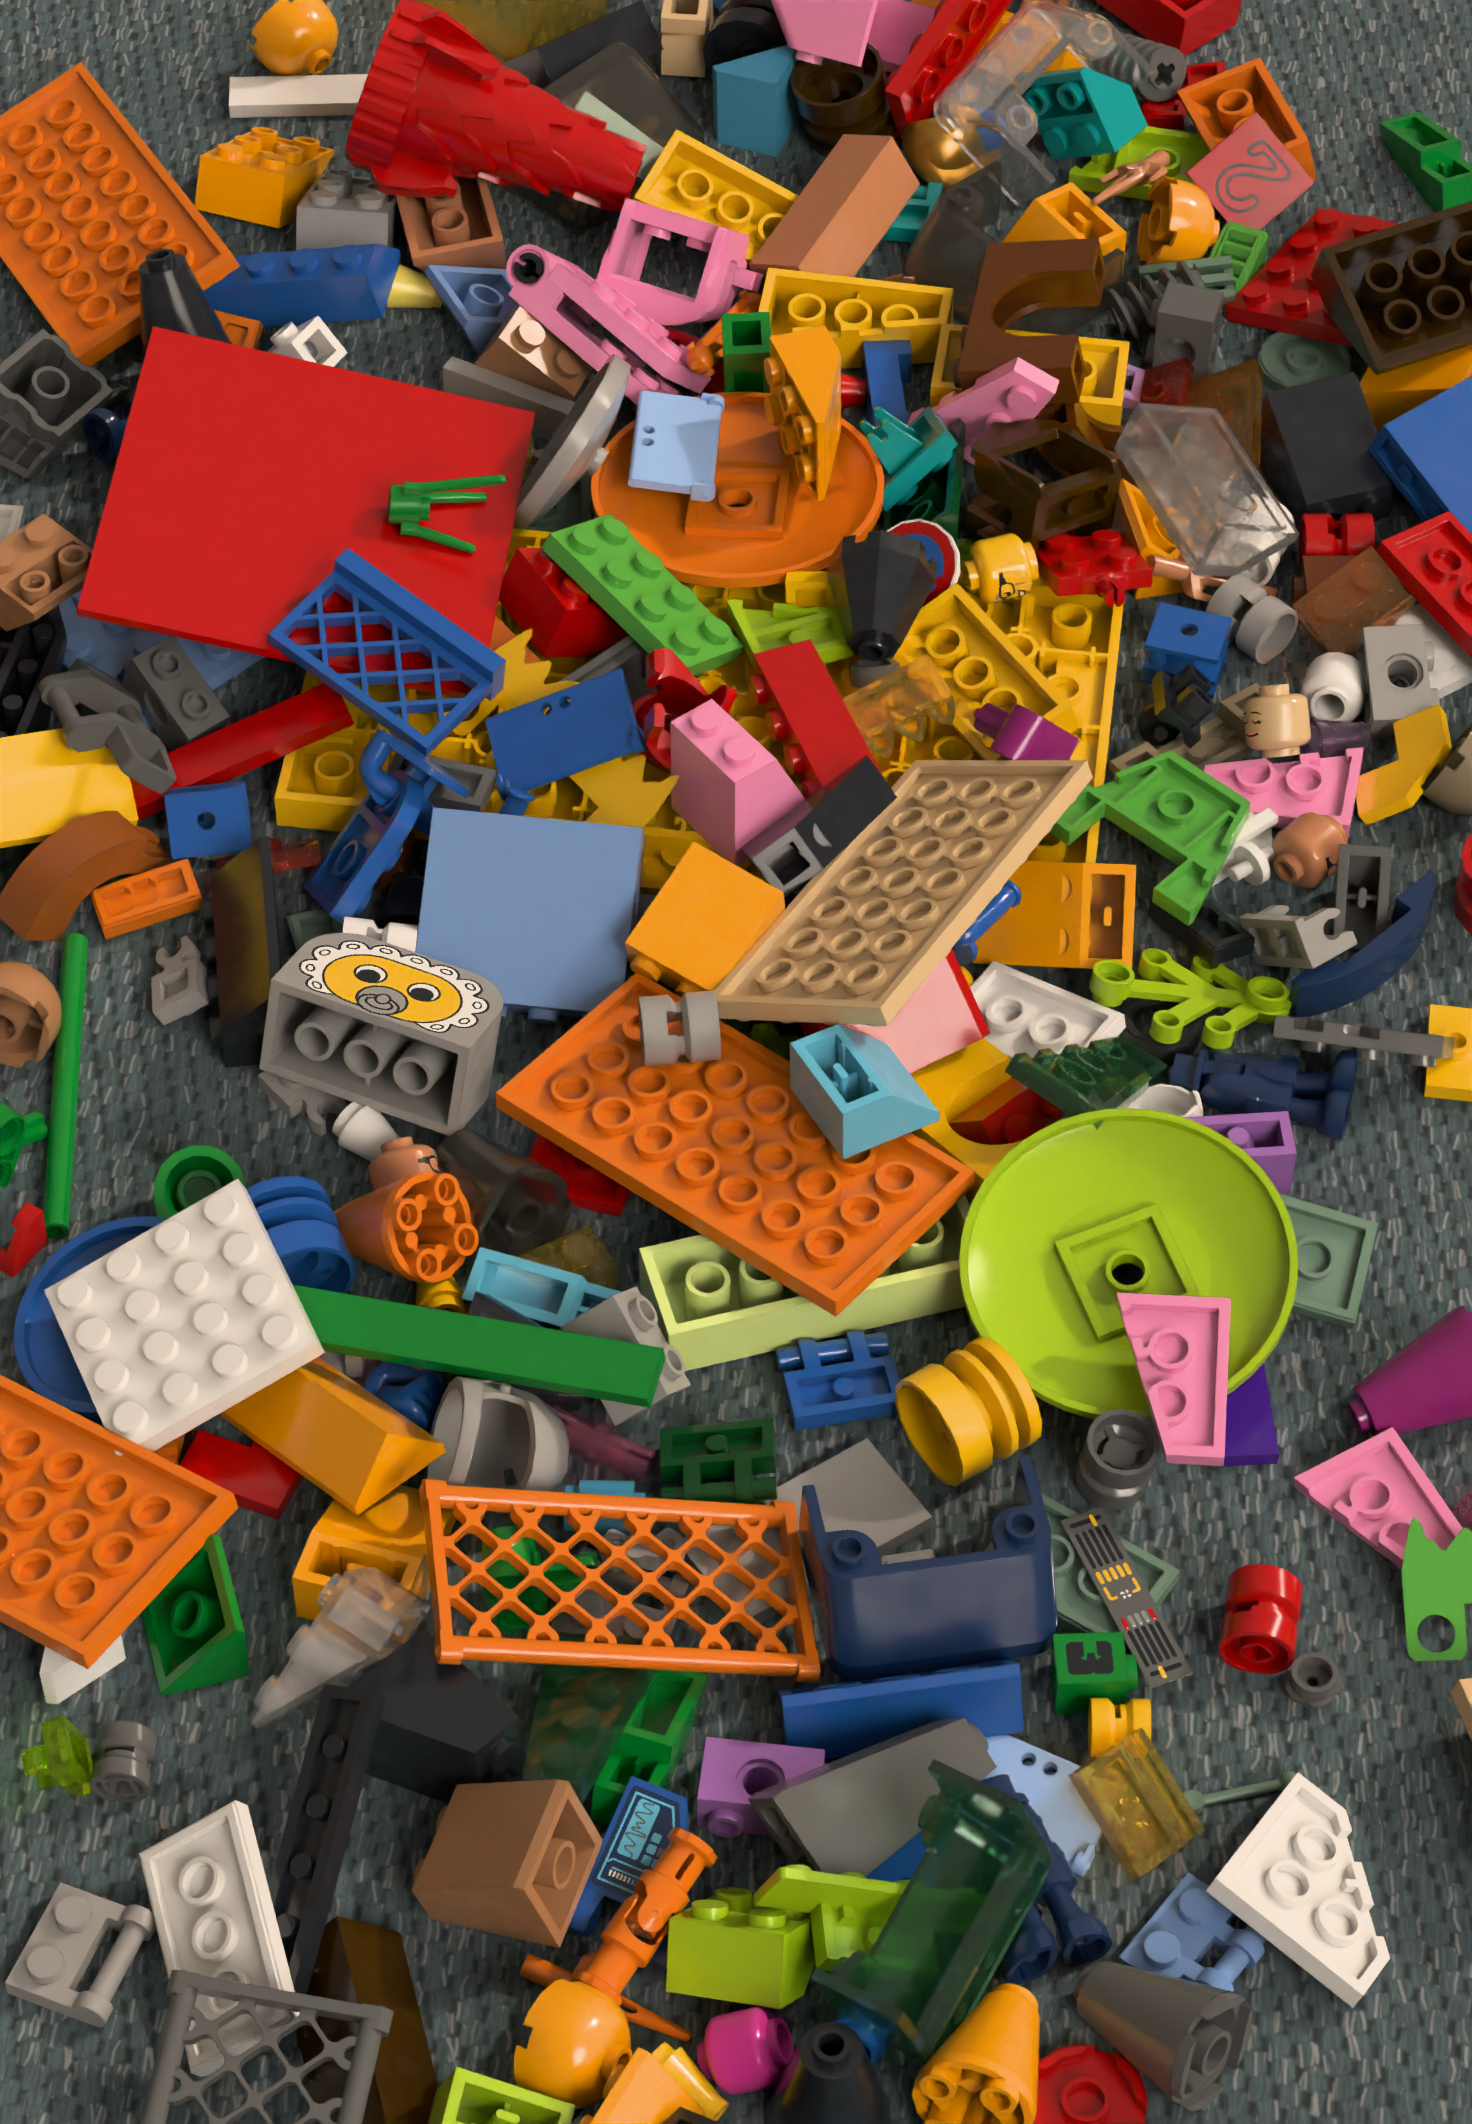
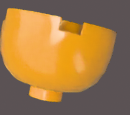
M279 0L263 14L254 26L251 34L257 40L254 46L249 44V50L265 68L276 76L318 75L325 71L332 62V55L338 41L336 19L322 0H294L291 3L289 0Z
M1161 176L1156 179L1146 199L1154 200L1150 214L1141 213L1137 236L1139 260L1146 261L1145 265L1201 259L1207 252L1208 247H1213L1217 242L1220 230L1219 221L1214 217V209L1208 195L1198 186L1181 179Z
M566 1979L555 1980L540 1993L527 2013L523 2025L533 2028L529 2037L527 2049L516 2045L514 2079L518 2087L576 2105L575 2109L596 2104L603 2099V2090L613 2069L618 2064L626 2067L633 2056L629 2025L623 2010L614 1999L588 1984L575 1980L573 1982Z

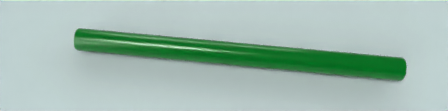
M79 933L68 934L62 940L58 994L61 1000L62 1024L55 1038L43 1198V1215L47 1238H65L69 1233L89 944L87 937Z

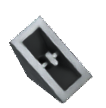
M1339 844L1332 887V908L1339 909L1340 914L1335 919H1332V935L1347 930L1353 931L1358 944L1350 949L1361 950L1387 928L1392 847Z

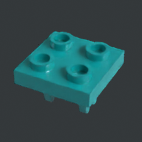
M880 406L875 407L873 410L879 420L877 425L873 426L867 420H862L859 423L860 428L879 457L884 474V501L882 508L886 512L895 504L900 506L906 503L917 491V483L930 471L937 472L950 461L953 456L952 450L958 445L942 418L930 406L909 425Z

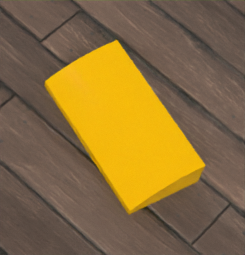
M676 129L633 200L749 235L745 255L746 262L749 265L798 198V195Z
M955 583L920 609L901 647L894 657H890V659L900 663V670L982 760H1009L990 749L994 739L978 732L973 726L976 719L973 716L977 708L981 709L985 703H991L1007 712H1010L1014 703H1017L1070 734L1079 728L1072 705L958 583Z
M63 728L0 738V849L43 842L65 825L97 812L118 811L133 826H137L138 814L130 778L120 770L110 749L103 746L101 749L77 752L68 747L62 736Z

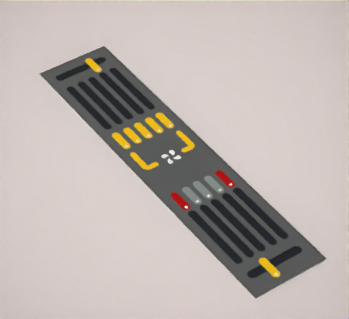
M1103 1507L1061 1520L1060 1522L1119 1631L1123 1632L1126 1644L1131 1653L1136 1655L1137 1664L1150 1688L1193 1674Z

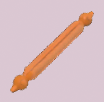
M745 288L738 292V295L741 297L740 300L725 314L758 312L762 295L757 292H748ZM721 319L696 345L692 341L685 346L688 350L686 363L692 372L697 374L705 373L708 378L715 373L712 367L723 357Z

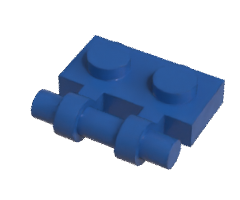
M863 1330L846 1332L845 1338L818 1343H815L814 1338L796 1340V1346L775 1349L776 1364L779 1371L800 1368V1370L783 1373V1388L794 1431L898 1414L895 1404V1386L900 1382L894 1357L889 1355L871 1358V1356L889 1353L888 1339L885 1332L865 1335ZM849 1360V1362L827 1366L821 1365L826 1363Z

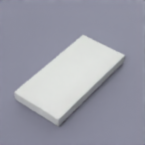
M234 1800L139 1853L168 1979L172 1970H186L199 1973L201 1976L295 1992L248 1805ZM198 1994L195 2008L199 2009L207 2019L215 2020L237 2006L239 2001ZM261 2005L256 2006L257 2015L270 2031L279 2030L300 2014V2012ZM248 2014L238 2016L218 2031V2038L232 2056L241 2055L259 2043L263 2036L254 2019ZM191 2020L189 2031L193 2030L196 2022ZM203 2039L196 2044H185L192 2074L204 2077L223 2066L225 2059L213 2040Z

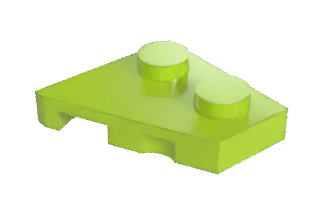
M740 599L727 601V616L739 640L745 645L744 650L752 666L754 654L809 639H811L823 664L854 656L853 651L846 643L837 608L819 606L801 608L794 604L774 603L773 611L743 609V600Z

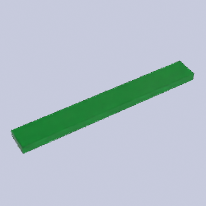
M293 1285L324 1351L647 1408H651L666 1359L663 1348Z

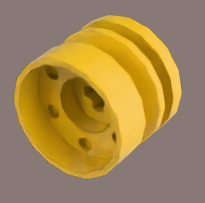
M978 1337L969 1342L963 1350L956 1349L944 1359V1366L931 1363L900 1380L895 1386V1404L899 1420L909 1442L935 1476L946 1485L956 1487L987 1470L993 1462V1457L1006 1459L1012 1456L1018 1448L1024 1449L1041 1437L1042 1419L1040 1410L1028 1380L1009 1353L991 1338Z

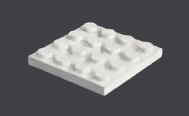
M239 1179L44 1290L104 1428L151 1452L325 1353L246 1188ZM114 1450L116 1455H123L122 1453Z

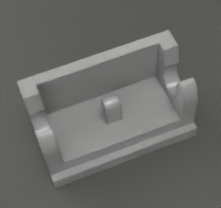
M1272 905L1256 914L1246 913L1239 917L1241 926L1255 937L1252 954L1258 965L1314 969L1358 944L1353 931L1347 930L1335 933L1334 935L1324 934V924L1326 921L1335 919L1340 914V910L1337 908H1322L1309 916L1285 915L1289 911L1288 906Z

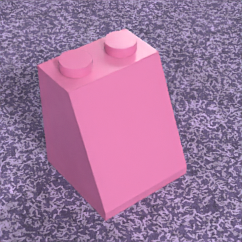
M713 699L670 722L671 776L680 775L671 791V808L719 854L738 866L749 860L741 847L806 799L778 760Z

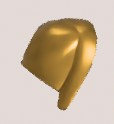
M949 97L941 98L936 103L933 118L911 123L904 128L901 135L904 151L914 171L927 183H943V189L963 186L977 178L1005 153L1002 145L993 148L987 147L985 133L978 121L963 104ZM942 106L945 108V112L943 114L941 113Z

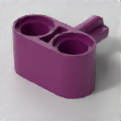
M985 703L981 709L977 708L973 715L976 718L973 725L978 732L994 739L990 749L1009 760H1069L1080 741L1077 737L1017 703H1014L1010 712L991 703Z

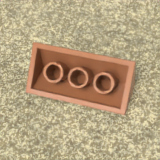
M843 134L753 258L748 268L763 274L764 279H766L768 268L855 277L920 185L893 137Z

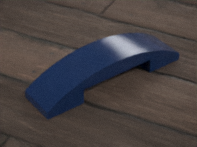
M1429 871L1397 896L1391 926L1342 964L1335 958H1332L1314 969L1304 970L1291 982L1289 1001L1292 1003L1289 1014L1292 1017L1301 1018L1345 1006L1372 992L1398 972L1413 955L1425 935L1430 921L1438 876Z

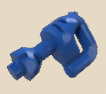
M385 1362L370 1372L363 1388L428 1432L442 1398V1387L445 1386V1380L442 1374H438L435 1370ZM396 1383L403 1386H391L389 1384Z

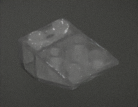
M375 1567L347 1570L343 1576L337 1573L334 1574L324 1586L317 1599V1604L323 1608L311 1627L306 1624L302 1625L289 1642L285 1654L291 1659L279 1678L275 1675L269 1677L259 1690L253 1703L259 1710L250 1724L258 1729L288 1721L319 1703L324 1684L343 1687L351 1685L412 1638L432 1605Z

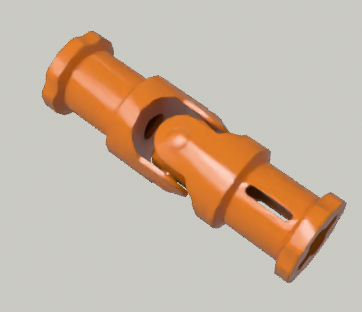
M673 1827L667 1835L669 1845L653 1869H645L636 1882L634 1894L622 1903L600 1935L602 1945L584 1971H576L571 1982L575 1980L588 1984L614 1999L619 2006L621 2005L622 2000L619 1995L637 1968H645L669 1931L670 1916L684 1910L690 1901L687 1895L688 1891L704 1867H712L718 1859L713 1849L707 1843L682 1828ZM634 1935L642 1936L650 1940L647 1944H645L644 1942L636 1938Z

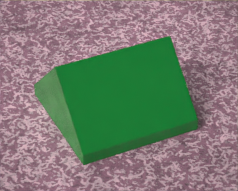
M211 1534L206 1539L204 1546L141 1612L159 1690L164 1695L250 1676L245 1632L220 1536Z

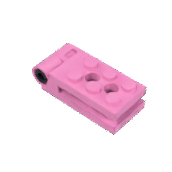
M536 245L520 246L510 255L506 265V275L513 288L508 295L596 371H599L613 354L630 364L631 369L624 395L636 405L640 391L678 395L680 391L666 379L699 394L711 380L705 373L697 374L692 372L686 363L688 353L686 347L681 344L677 346L667 338L670 333L655 320L648 316L644 318L634 310L637 305L619 290L614 288L612 291L599 280H594L579 266ZM597 320L627 347L624 346L622 349L613 341L603 337L591 326L593 321ZM648 364L660 375L657 374L655 377L645 370L644 367Z

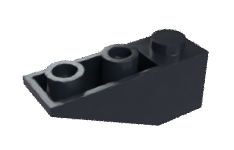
M865 755L741 847V849L765 882L784 892L785 898L822 871L897 796L868 755Z

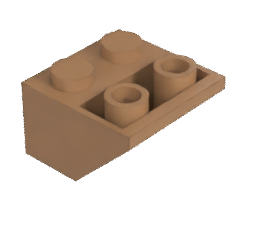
M44 513L0 542V627L5 631L37 620L80 591L84 585L93 549Z

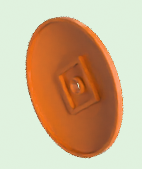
M760 392L711 393L720 395L725 400L724 411L721 414L714 480L716 494L713 500L709 502L690 500L691 494L636 488L628 485L635 420L621 429L607 443L605 449L609 453L591 478V500L595 518L611 514L615 519L623 522L628 527L630 534L646 550L658 556L663 566L677 580L723 588H746L784 583L786 573L793 571H820L828 567L829 558L843 537L856 535L855 543L863 542L868 536V532H871L877 523L884 501V474L879 457L863 434L843 418H841V433L825 500L817 501L809 484L801 483L796 469V460L793 455H787L784 452L777 425L771 426L767 420L764 399L769 397L770 393ZM734 504L746 505L744 507H731Z

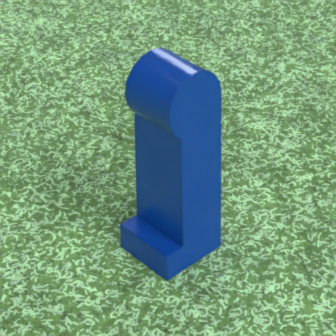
M910 340L863 341L860 374L861 378L866 380V413L868 422L873 426L879 423L873 412L877 406L882 407L905 424H908L911 414L906 411L902 383H909L912 356Z

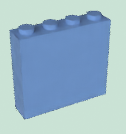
M433 807L416 953L471 971L492 982L499 989L503 997L504 1003L501 1019L507 1018V1011L528 1013V1021L541 1024H559L560 1016L580 1018L581 1020L630 978L631 968L627 958L625 941L636 927L646 842L643 829L641 827Z

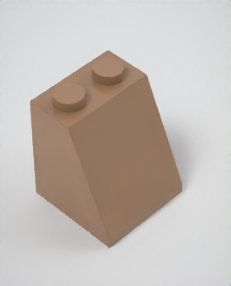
M552 1779L457 1784L449 1804L444 1806L438 1815L436 1835L427 1856L421 1859L416 1866L412 1892L429 1918L560 1948L600 1851L603 1839L569 1781Z

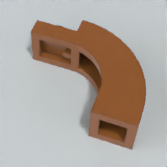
M103 811L84 816L54 832L23 860L0 894V919L23 940L58 941L62 938L78 906L100 884L115 876L140 874L171 864L174 859L159 845L160 839L156 834L146 828L133 826L118 811Z

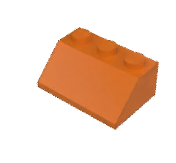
M1260 57L1177 91L1179 100L1209 152L1251 115L1257 112L1313 181L1317 179L1309 140Z

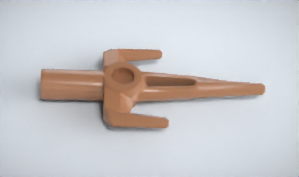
M1158 150L1140 162L1127 163L1115 168L1099 181L1102 185L1109 182L1112 183L1094 197L1091 203L1097 206L1132 186L1153 185L1156 179L1168 173L1165 168L1170 163L1168 153L1164 150Z
M1183 547L1178 560L1158 555H1150L1147 559V563L1153 568V575L1181 581L1186 595L1205 602H1209L1212 595L1203 592L1204 586L1219 588L1226 580L1234 576L1233 574L1210 568L1207 563L1198 559H1215V553ZM1257 583L1266 590L1267 595H1277L1278 590L1276 588Z

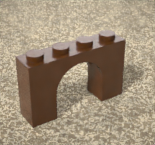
M1099 238L988 243L983 263H978L976 267L977 291L976 295H970L969 324L968 327H963L961 330V358L955 359L953 364V381L956 388H962L963 392L974 386L977 378L1019 357L1059 380L1056 393L1047 404L1079 403L1086 368L1078 334L1018 336L1005 331L1019 318L1041 309L1100 306L1106 270Z

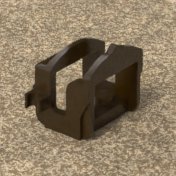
M1051 419L1023 420L1010 423L993 422L991 429L978 436L971 446L970 457L975 459L974 477L976 484L982 491L981 494L972 500L966 512L964 529L969 532L968 538L972 541L977 542L1013 533L1020 537L1023 543L1030 542L1036 555L1039 541L1073 530L1079 536L1087 537L1092 536V533L1095 531L1112 528L1122 471L1119 470L1118 462L1111 453L1082 438L1075 430ZM1050 441V453L1055 464L1073 476L1055 482L1041 481L1039 478L1002 457Z

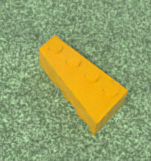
M768 268L758 312L770 313L771 337L825 325L841 353V369L861 368L863 341L910 340L911 364L933 363L936 359L941 324H953V289Z

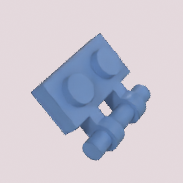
M1188 1872L1122 1952L1118 1963L1234 1991L1232 1983L1245 1967L1253 1968L1265 1953L1263 1944L1267 1939L1249 1925L1245 1929H1234L1231 1927L1230 1924L1236 1918V1915L1206 1892L1209 1885ZM1212 1946L1225 1953L1213 1968H1204L1198 1964Z

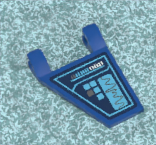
M631 1776L603 1838L600 1851L570 1922L569 1929L572 1932L583 1937H589L598 1924L605 1899L622 1905L627 1898L634 1894L636 1882L645 1869L652 1870L669 1845L667 1835L671 1829L679 1827L689 1832L688 1800L685 1797ZM692 1887L687 1893L690 1901L684 1910L692 1907ZM668 1933L653 1955V1960L657 1963V1966L664 1971H667Z

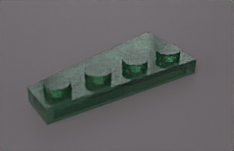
M1118 1036L1091 1041L1087 1048L1080 1047L1078 1044L1066 1045L1061 1054L1055 1053L1050 1048L1038 1050L1034 1058L1030 1057L1026 1052L1017 1053L1012 1058L1005 1072L1062 1110L1061 1115L1066 1119L1087 1112L1127 1108L1144 1094L1148 1087L1158 1082L1168 1065L1127 1037ZM1104 1119L1093 1124L1096 1130L1101 1126Z
M557 1632L559 1641L583 1642L586 1634ZM629 1636L615 1637L617 1644L640 1645L642 1642L640 1639H634ZM543 1664L522 1780L559 1779L569 1781L580 1802L583 1804L657 1670Z

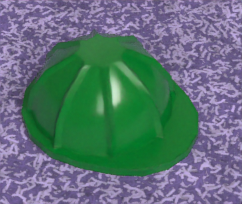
M191 1145L174 1152L161 1165L154 1181V1203L157 1217L169 1219L236 1179H239L246 1188V1181L240 1166L226 1152L212 1146Z

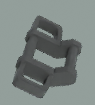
M77 658L67 672L52 674L41 680L38 685V694L43 703L52 707L63 726L62 736L68 747L77 752L101 749L103 746H106L110 749L120 770L125 775L161 795L167 792L177 777L167 755L166 747L162 740L148 729L141 717L142 708L137 698L127 691L117 679ZM80 702L100 714L81 717L74 705Z

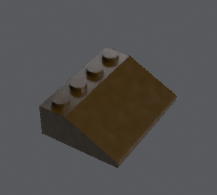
M1472 201L1321 249L1311 273L1312 280L1329 316L1376 376L1472 345Z

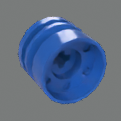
M301 1176L276 1177L247 1188L246 1190L293 1285L346 1294L350 1290L356 1276L354 1261L344 1235L339 1231L337 1217L331 1208L327 1191L317 1181Z

